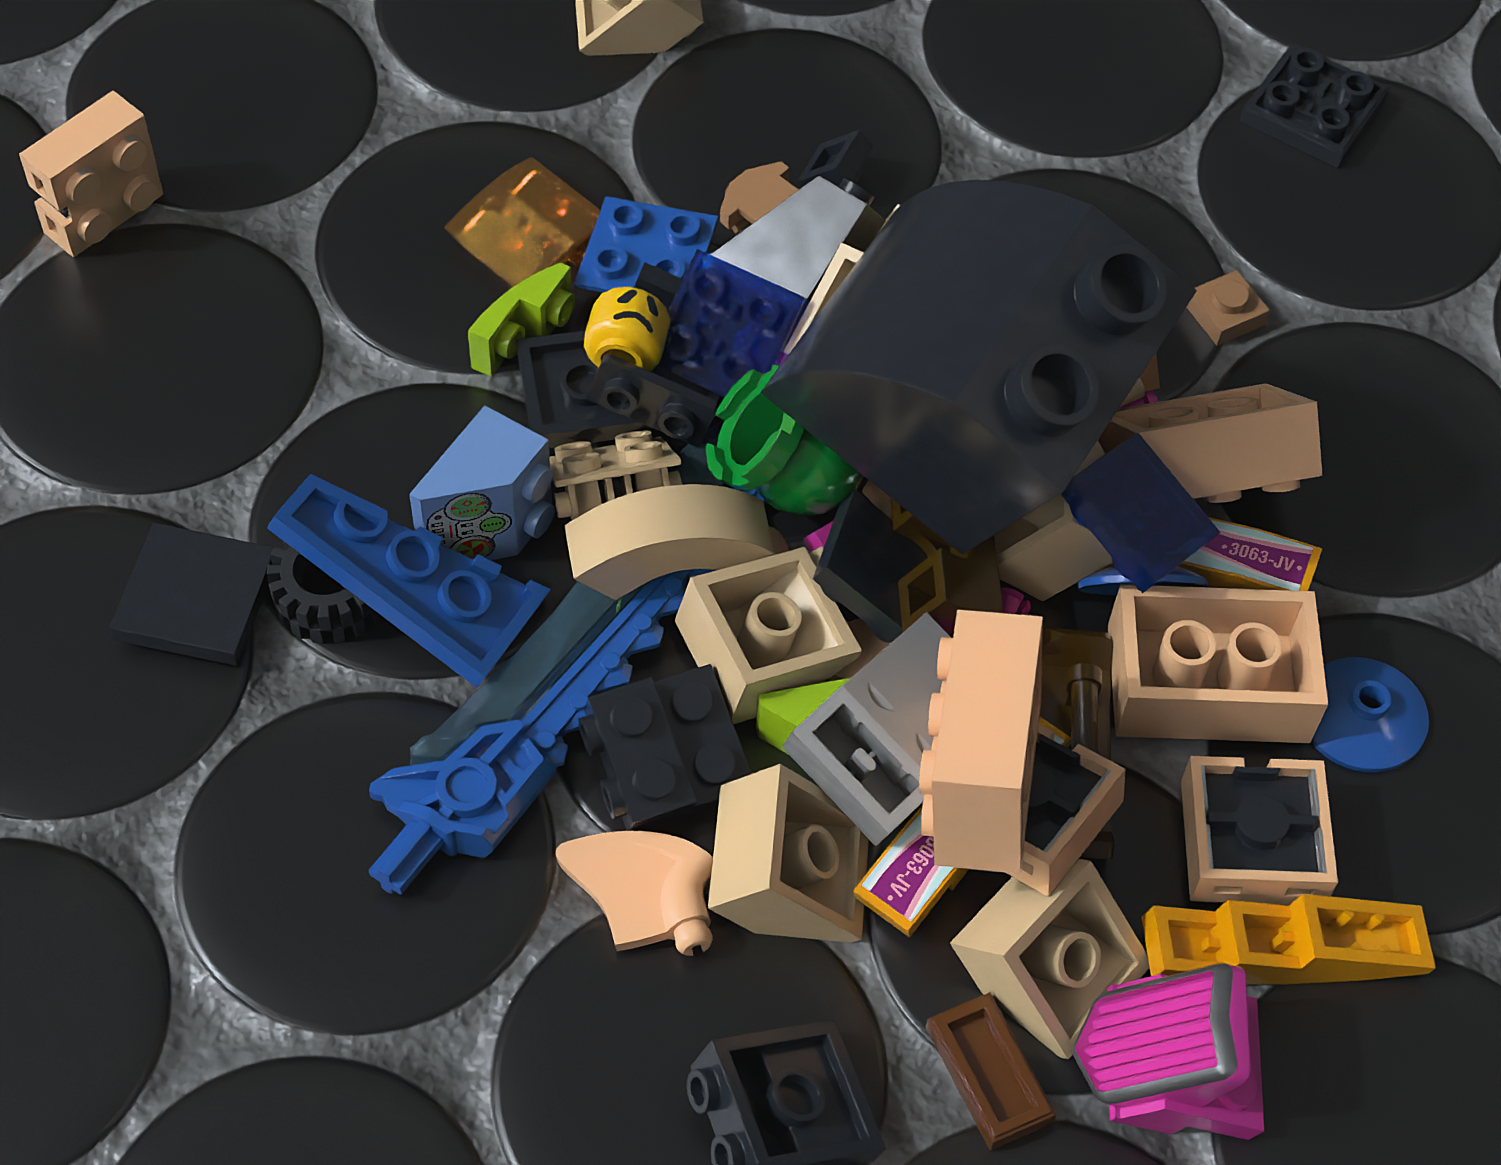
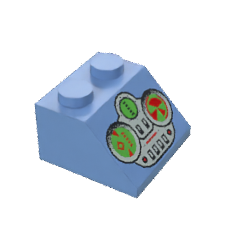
M484 405L409 494L414 530L416 531L420 526L443 537L442 545L473 560L477 555H481L489 560L517 556L532 537L537 539L546 532L554 517L555 506L552 505L551 492L553 470L550 468L549 439Z

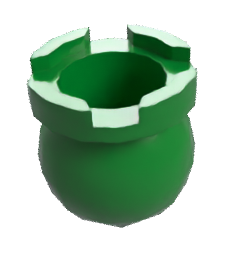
M772 365V370L765 374L755 369L748 371L731 387L717 409L715 416L724 420L718 436L717 447L707 443L706 457L708 469L718 480L736 489L747 491L755 489L763 499L779 511L800 516L824 514L835 509L854 489H858L864 476L760 393L779 368L778 365Z

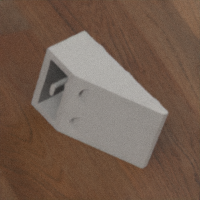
M927 612L835 691L792 731L782 746L875 846L924 801L925 794H920L919 778L923 750H932L934 738L928 732L930 701L933 692L940 693L942 681H947L937 678L939 644L941 637L951 638Z

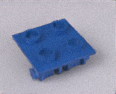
M606 196L576 276L574 287L598 292H606L616 287H634L644 262L697 285L700 275L695 273V270L707 256L719 220L718 216Z

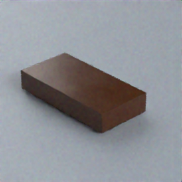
M990 992L928 1018L926 1030L990 1151L1053 1124L1056 1113Z

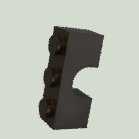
M891 498L893 531L914 541L928 556L926 560L898 581L902 633L926 612L951 638L954 636L957 610L1003 613L994 535L962 555Z

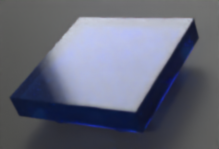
M697 249L668 310L670 326L662 358L657 366L725 397L731 387L748 371L755 369L765 374L772 370V365L780 366L785 355L783 351L805 312L809 300Z
M1136 433L1076 474L1064 492L1061 493V496L1070 505L1071 513L1077 522L1093 533L1112 557L1117 571L1125 578L1131 580L1142 594L1220 533L1218 528L1139 433Z

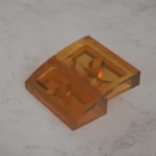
M530 157L506 171L485 187L444 228L452 238L514 287L537 272L560 262L565 264L569 260L575 266H578L583 260L601 210L534 158Z

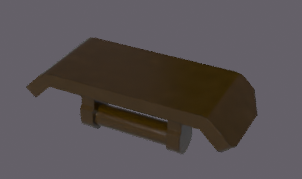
M1043 627L1040 717L1071 737V744L1068 747L1070 750H1073L1077 744H1080L1111 761L1110 671L1113 652L1111 636L1105 632ZM1112 818L1107 821L1079 858L1105 860L1113 858L1115 840L1112 834Z

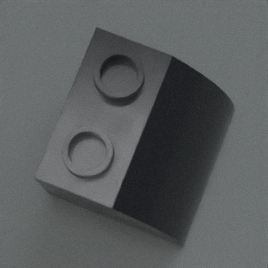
M967 180L949 182L930 187L912 196L895 210L760 393L963 555L1064 492L1197 290L1093 204L1059 192L1007 181Z

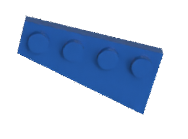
M310 474L267 526L268 530L476 688L486 678L551 590L532 580L525 585L500 573L501 565L481 555H477L473 560L441 544L443 537L419 526L416 531L388 519L387 510L313 474Z

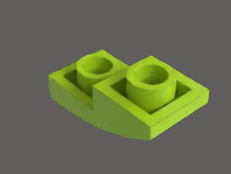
M560 262L537 272L508 290L480 315L468 330L471 368L492 377L505 358L512 359L517 354L516 339L547 336L552 333L556 326L563 327L568 322L576 302V297L572 294L570 266Z

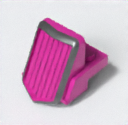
M1218 963L1170 976L1159 974L1119 985L1112 984L1107 987L1106 993L1101 994L1094 1000L1074 1043L1072 1053L1094 1095L1100 1102L1110 1105V1121L1170 1135L1187 1126L1246 1140L1264 1132L1257 998L1247 995L1246 975L1243 968L1226 963Z

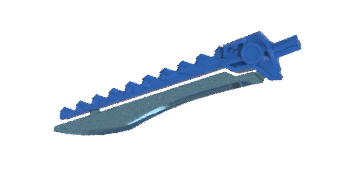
M724 420L707 430L699 448L688 444L677 453L681 460L680 465L667 467L668 472H679L682 485L699 484L732 488V486L718 480L708 469L706 457L707 443L717 447L718 436ZM755 489L751 491L740 490L763 500L764 504L768 503ZM682 570L650 580L521 721L520 719L643 586H639L615 601L577 581L553 614L524 645L433 734L423 736L410 748V766L393 768L370 784V797L376 801L384 802L386 809L406 824L404 829L369 869L370 876L381 883V888L392 895L394 892L402 895L438 850L449 856H455L457 853L480 858H486L492 853L554 777L556 767L565 764L569 747L567 744H564L563 738L567 733L580 730L578 718L586 716L584 709L588 697L629 684L633 666L629 665L627 661L630 655L660 647L664 627H661L658 621L663 616L678 613L691 577L717 570Z

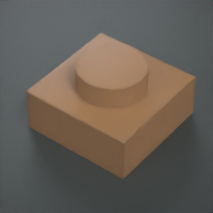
M1237 270L1195 287L1197 292L1186 307L1216 346L1264 326L1270 312Z

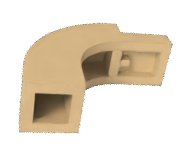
M672 485L630 493L603 503L565 525L573 578L615 601L646 582L668 573L689 569L720 570L789 551L788 545L780 532L773 527H769L763 500L740 490L714 485Z

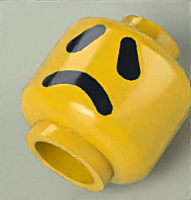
M630 286L616 287L602 293L593 304L585 331L584 348L588 358L599 368L604 355L611 354L652 372L661 361L669 332L670 317L667 309L656 296L643 289Z

